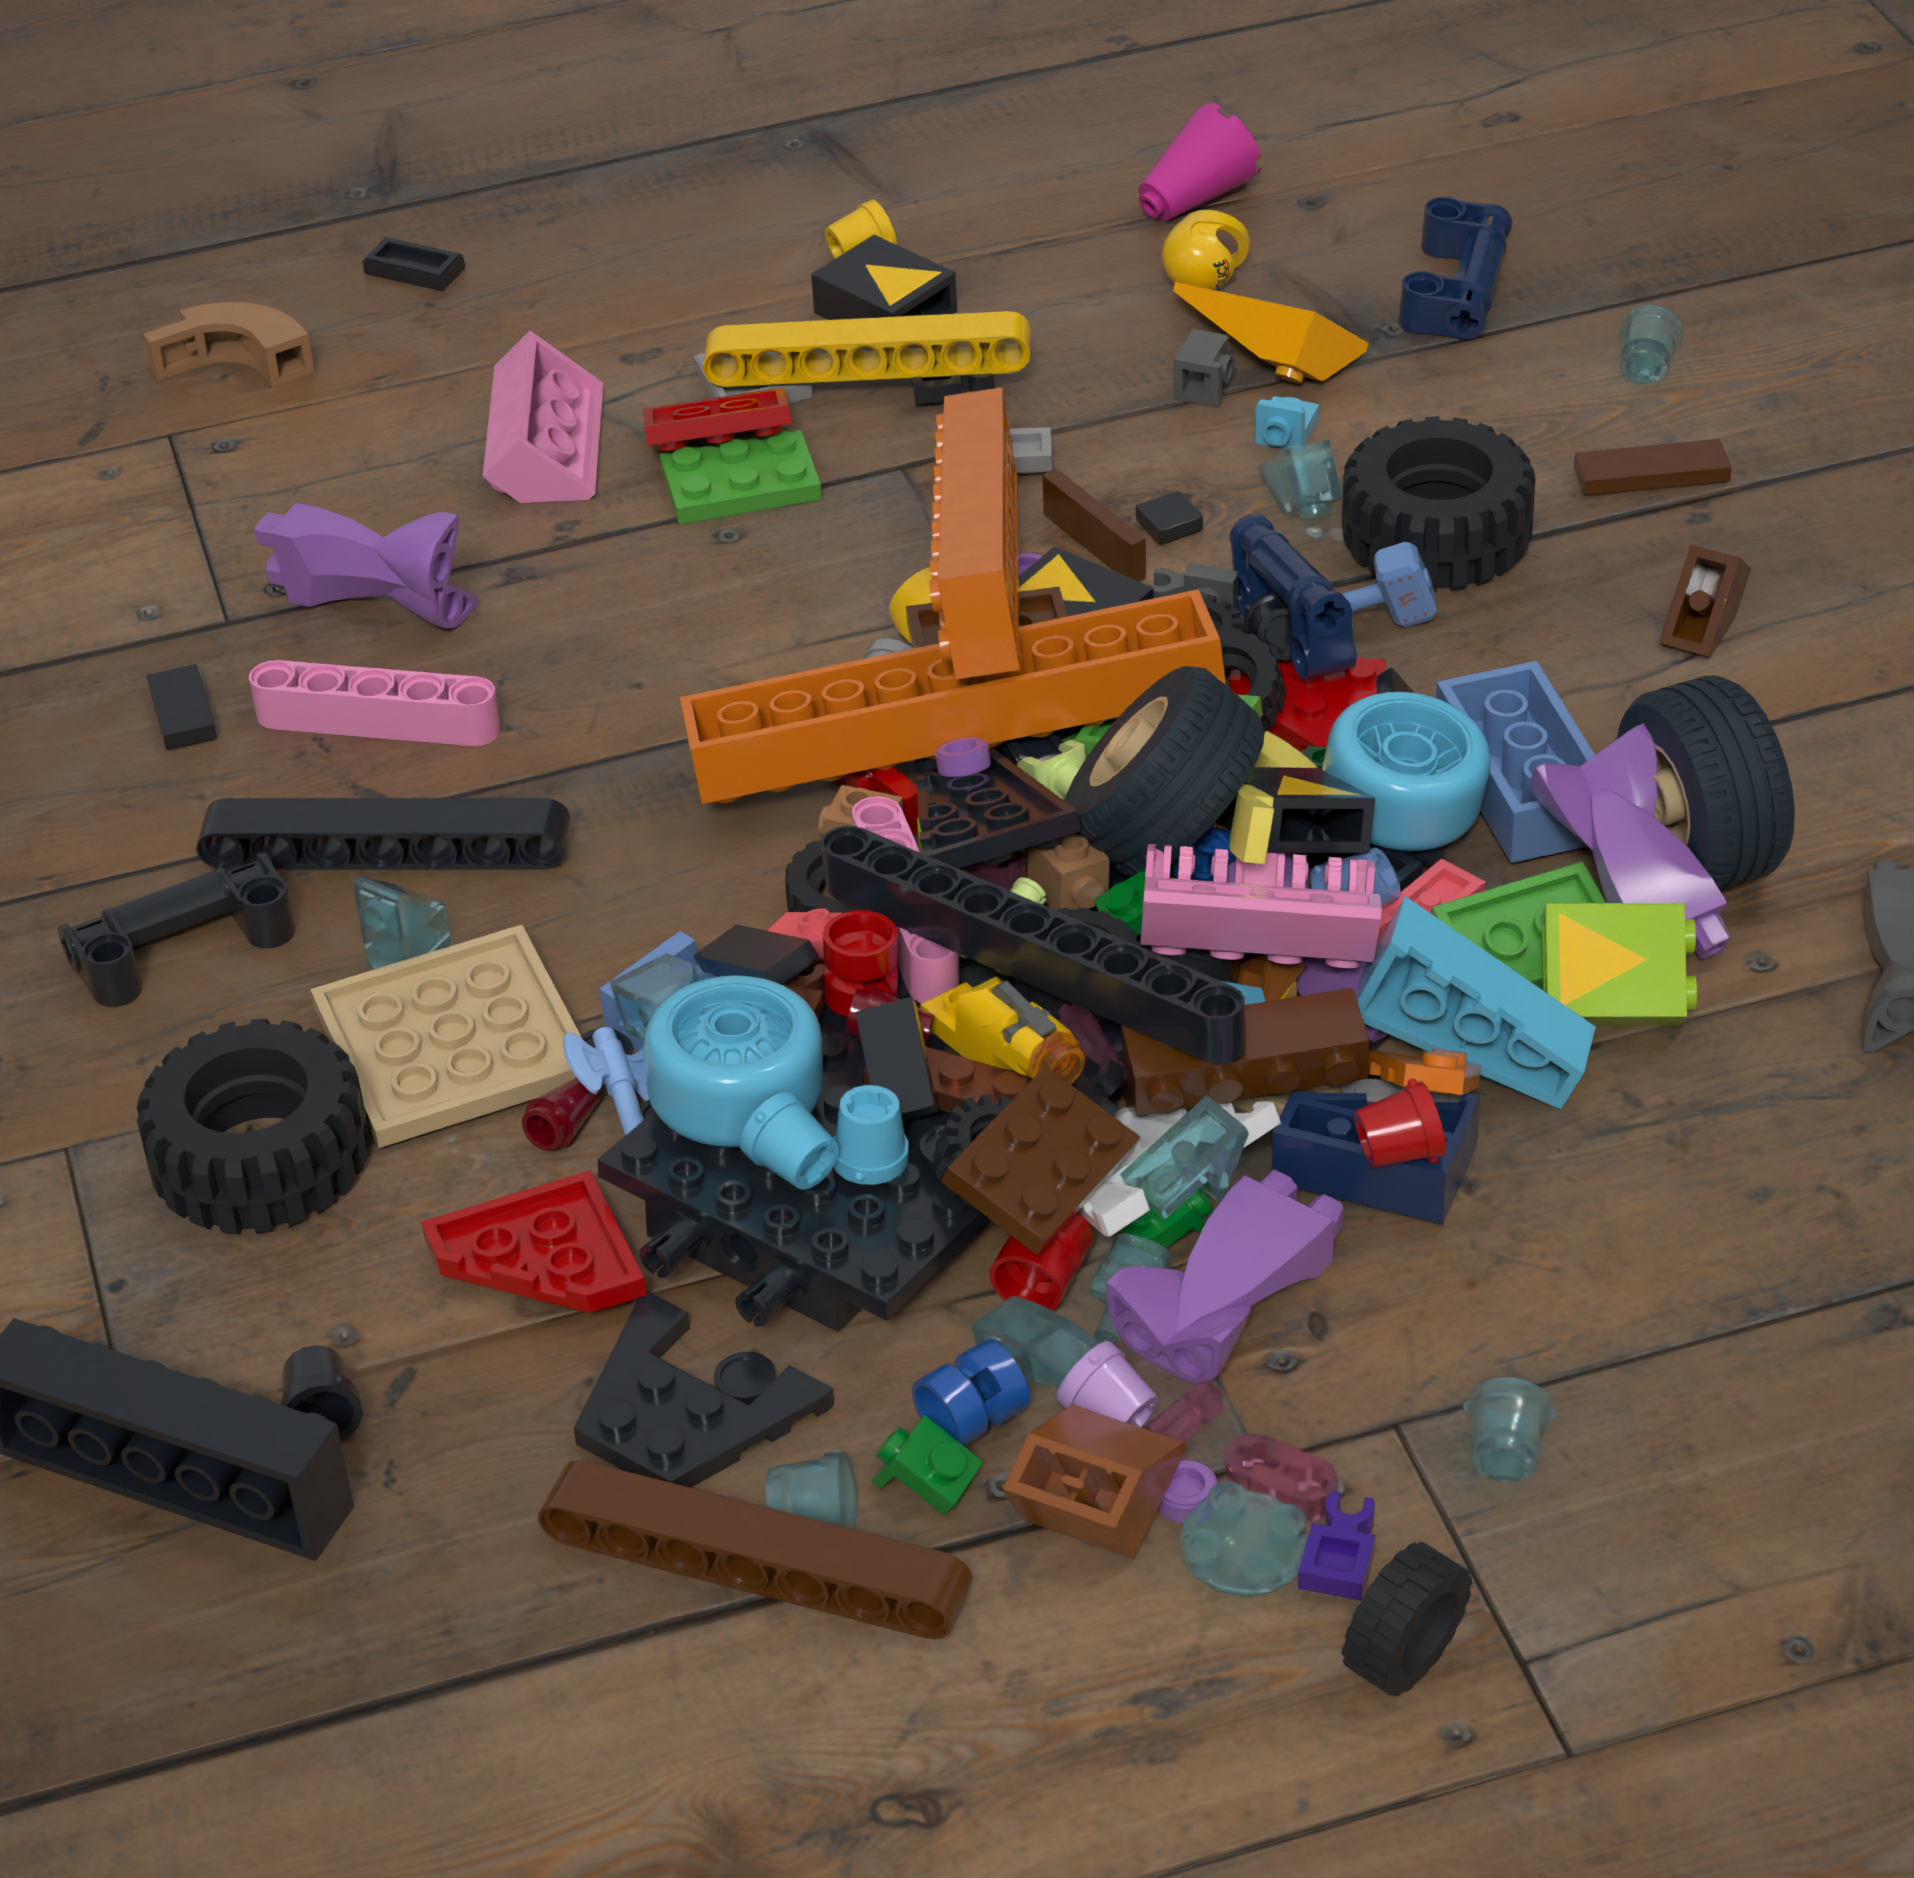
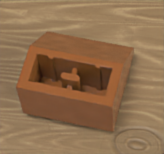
M1070 1405L1028 1434L1002 1490L1022 1520L1135 1559L1187 1447L1182 1441L1075 1405Z

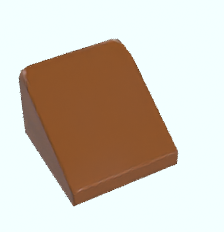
M1268 954L1242 962L1238 984L1262 988L1265 1001L1279 1000L1306 966L1304 961L1296 964L1272 962L1267 959Z

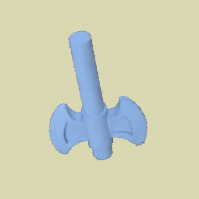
M602 1027L593 1033L592 1038L595 1048L587 1044L578 1035L567 1033L563 1038V1049L571 1070L578 1080L593 1094H597L601 1089V1085L605 1084L608 1094L613 1097L626 1136L644 1120L635 1091L645 1101L649 1100L646 1087L644 1045L634 1055L625 1054L622 1043L617 1040L615 1031L611 1027Z

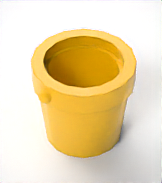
M874 199L858 205L856 210L829 225L824 231L827 246L834 259L874 234L897 245V238L890 219L881 205Z

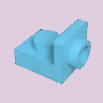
M1273 396L1271 401L1259 400L1255 410V444L1302 452L1319 421V404L1304 402L1294 397L1282 398Z

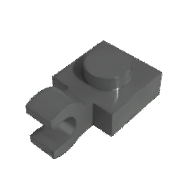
M1189 563L1184 574L1176 573L1170 569H1155L1154 585L1148 584V586L1153 587L1154 598L1199 589L1203 601H1206L1208 595L1217 596V604L1225 599L1231 603V609L1236 607L1238 609V571Z

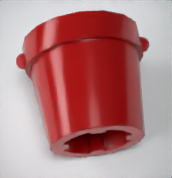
M1410 1079L1407 1083L1408 1085L1404 1086L1402 1091L1354 1111L1357 1135L1371 1168L1422 1158L1429 1160L1430 1163H1436L1440 1156L1446 1155L1445 1137L1433 1098L1423 1081L1418 1082L1416 1079Z

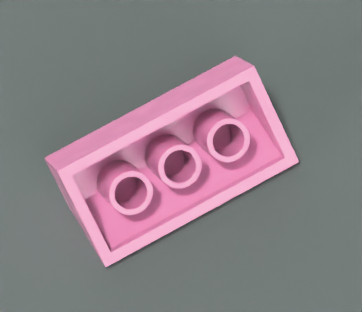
M529 331L494 366L482 477L495 490L507 493L520 503L589 500L595 495L604 383L532 331Z

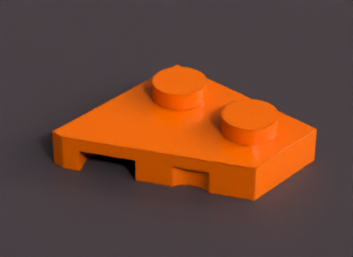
M1432 1049V1052H1424L1423 1057L1369 1050L1368 1074L1381 1076L1380 1079L1394 1082L1402 1087L1407 1086L1410 1079H1416L1418 1082L1423 1081L1429 1091L1464 1095L1479 1087L1481 1065L1466 1063L1467 1053L1447 1049Z

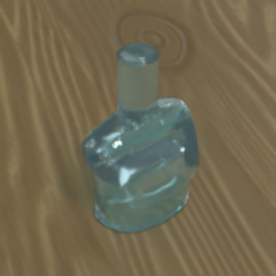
M1125 1233L1115 1236L1110 1252L1098 1267L1090 1287L1092 1296L1106 1305L1094 1333L1095 1338L1099 1342L1109 1341L1115 1345L1120 1337L1111 1323L1107 1307L1106 1282L1117 1271L1129 1266L1163 1267L1169 1269L1172 1265V1257L1166 1248L1147 1238Z

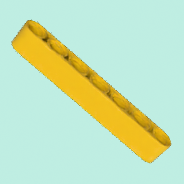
M1011 311L724 325L716 327L707 336L703 372L711 383L723 387L1013 373L1023 369L1029 362L1031 327L1029 321L1023 315ZM1005 340H1014V341H1016L1017 343H1015V344H1004V343H1002V341H1005ZM964 342L969 344V346L961 347L955 345V343ZM913 344V345H919V346H921L922 348H919V349H911V348H909V347H907V346ZM862 347H871V348H873V349H875V350H873V351H863V350H861V349H859V348H862ZM821 349L827 351V353L820 354L812 350ZM771 351L779 353L781 355L771 356L766 354L765 352ZM728 354L732 356V358H722L718 355Z

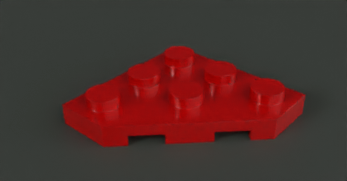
M1359 657L1353 669L1306 681L1301 680L1297 675L1292 661H1277L1286 686V695L1283 697L1285 705L1283 711L1277 715L1276 723L1272 727L1269 726V732L1300 752L1309 745L1327 746L1329 733L1338 716L1356 701L1377 694V675L1386 671L1385 659ZM1229 670V687L1232 692L1237 695H1247L1250 690L1249 677L1240 670Z
M591 1170L421 1221L424 1239L441 1276L587 1313L647 1296L645 1278Z

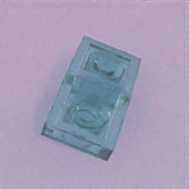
M1011 1296L971 1325L976 1344L986 1339H992L1000 1343L1012 1357H1020L1026 1379L1048 1384L1058 1389L1074 1365L1088 1351L1100 1344L1092 1335L1060 1314L1016 1296Z

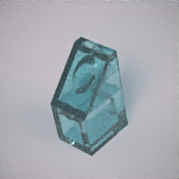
M359 876L352 882L367 964L377 969L451 945L445 903L401 885Z

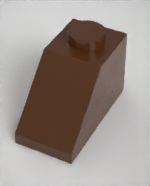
M1690 545L1659 643L1710 658L1736 618L1751 568L1739 557Z

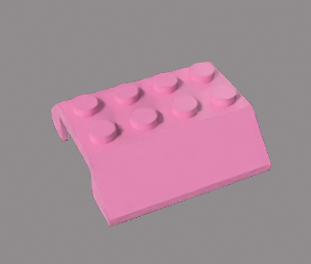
M1148 844L1140 944L1152 945L1153 952L1164 955H1182L1186 953L1187 948L1208 949L1211 956L1229 960L1243 958L1244 952L1268 954V960L1282 964L1302 962V957L1326 958L1325 963L1327 965L1338 968H1356L1360 966V961L1374 962L1382 913L1380 894H1373L1375 878L1374 860L1350 859L1346 892L1340 891L1342 858L1329 857L1324 872L1326 890L1305 888V882L1308 878L1306 855L1293 854L1291 887H1283L1285 854L1267 853L1265 864L1245 863L1236 857L1234 883H1226L1228 850L1215 849V855L1212 857L1211 874L1213 875V882L1191 880V874L1194 873L1195 866L1193 847L1180 846L1178 879H1171L1172 846L1165 845L1163 853L1155 848L1157 844Z

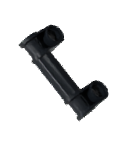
M262 851L255 854L253 861L226 871L222 867L215 868L212 872L117 907L102 910L101 917L77 926L70 927L68 924L58 926V935L71 968L74 972H78L94 1000L104 1006H120L133 1001L142 989L133 949L227 914L233 917L247 937L248 942L259 948H273L285 944L294 936L295 925L286 884L276 872L267 853Z

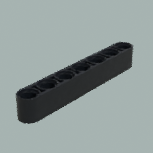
M225 798L210 803L206 809L197 841L196 852L206 865L213 868L222 867L224 870L253 861L255 854L262 851L267 853L275 870H543L557 866L564 857L570 814L562 803L549 798Z

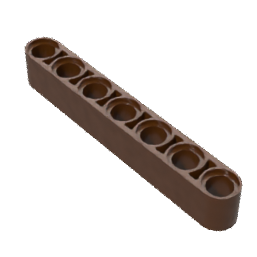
M572 1461L563 1468L538 1514V1522L544 1532L557 1542L568 1546L927 1639L944 1638L950 1633L973 1580L971 1570L963 1561L942 1551L587 1461Z

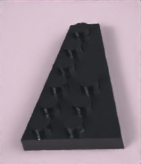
M989 748L991 758L989 767L978 773L961 777L940 775L936 759L921 758L915 760L918 787V816L921 828V853L957 869L979 862L984 864L1000 863L1010 859L1013 855L1012 852L1031 846L1035 848H1048L1063 842L1064 836L1081 831L1078 810L994 748Z

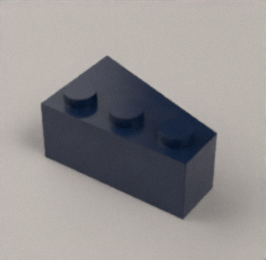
M1291 1092L1279 1117L1281 1123L1273 1130L1272 1170L1291 1177L1297 1185V1189L1321 1195L1325 1194L1329 1197L1444 1224L1477 1146L1480 1094L1461 1095V1102H1434L1446 1143V1155L1440 1156L1438 1162L1430 1163L1429 1160L1422 1158L1371 1168L1362 1150L1354 1121V1111L1374 1103L1367 1102V1093Z

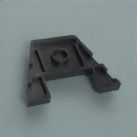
M647 1291V1296L638 1298L574 1427V1434L577 1446L623 1471L692 1488L740 1461L739 1452L764 1438L770 1442L776 1441L791 1432L790 1423L810 1412L816 1417L826 1413L834 1406L833 1388L788 1365L750 1405H747L660 1359L690 1329L688 1312Z

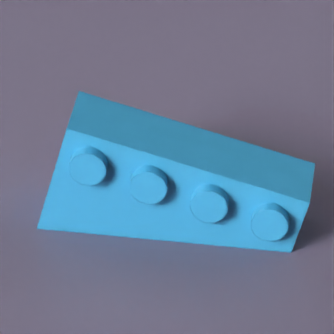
M1406 896L1403 898L1376 946L1374 962L1366 963L1355 993L1364 1024L1428 1052H1432V1049L1467 1053L1466 1063L1481 1065V1075L1558 1109H1562L1584 1074L1596 1028L1586 1019Z

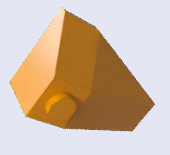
M1175 282L1172 290L1259 358L1277 367L1275 371L1276 376L1293 383L1301 384L1304 377L1324 381L1366 353L1369 346L1368 342L1314 311Z

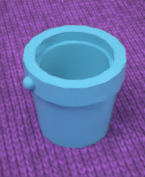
M876 1085L859 1086L846 1092L840 1099L837 1130L834 1136L839 1145V1156L834 1165L835 1171L846 1180L869 1185L889 1182L900 1176L908 1166L909 1142L904 1134L900 1102L897 1096L889 1089Z
M789 1092L776 1094L764 1101L753 1112L745 1124L740 1137V1148L743 1154L756 1165L765 1166L802 1190L812 1188L820 1183L832 1170L839 1156L837 1141L812 1116L807 1105L795 1094Z

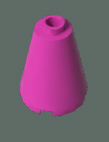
M1205 103L1192 113L1139 186V203L1148 216L1167 221L1250 182L1260 173L1261 167L1256 168L1255 163L1261 157L1259 148L1250 131L1238 117L1232 114L1227 119L1217 112L1222 106L1216 103Z

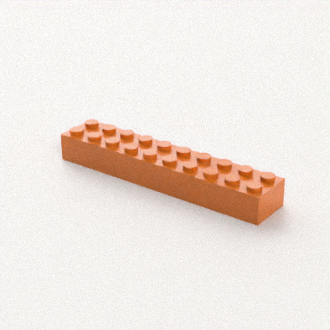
M1003 387L944 396V413L936 414L937 431H935L937 448L934 449L936 466H934L935 484H933L935 502H932L934 521L931 522L933 534L931 552L933 560H930L932 580H929L932 608L934 612H939L941 629L938 630V639L942 661H952L955 680L1020 670L1018 477Z
M1197 589L1019 626L1020 670L955 680L952 661H942L938 643L680 697L701 802L702 804L711 802L729 803L744 795L763 791L782 792L794 785L816 780L834 781L849 773L873 768L885 770L895 767L899 763L921 758L935 759V751L939 746L960 738H981L988 743V748L1000 745L1003 741L1026 736L1044 737L1056 730L1078 725H1100L1108 719L1119 717L1127 707L1160 678L1183 666L1206 668L1226 685L1220 638L1200 591Z

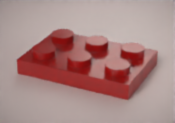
M784 387L643 409L647 446L658 445V450L661 451L680 449L687 446L686 440L705 437L706 443L726 442L735 438L734 433L753 430L755 436L773 435L782 432V425L792 424Z

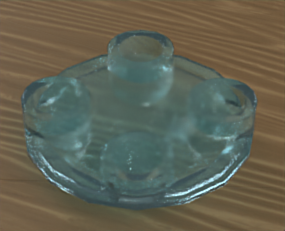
M1221 1482L1211 1488L1208 1499L1199 1502L1184 1520L1179 1538L1183 1561L1199 1581L1218 1592L1240 1597L1269 1594L1289 1584L1298 1574L1307 1542L1305 1532L1306 1518L1301 1509L1295 1505L1284 1504L1269 1494L1244 1490L1242 1486L1234 1482Z

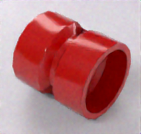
M866 910L849 911L830 919L824 927L823 957L825 963L824 999L828 1007L838 1015L848 1017L856 989L870 991L872 986L898 998V967L896 966L898 930L894 922L883 914Z
M1077 1212L1039 1255H1036L1013 1236L1009 1235V1238L989 1269L990 1282L996 1293L1008 1304L1028 1313L1047 1314L1056 1310L1070 1287L1074 1274L1081 1267L1093 1245V1231L1088 1221Z

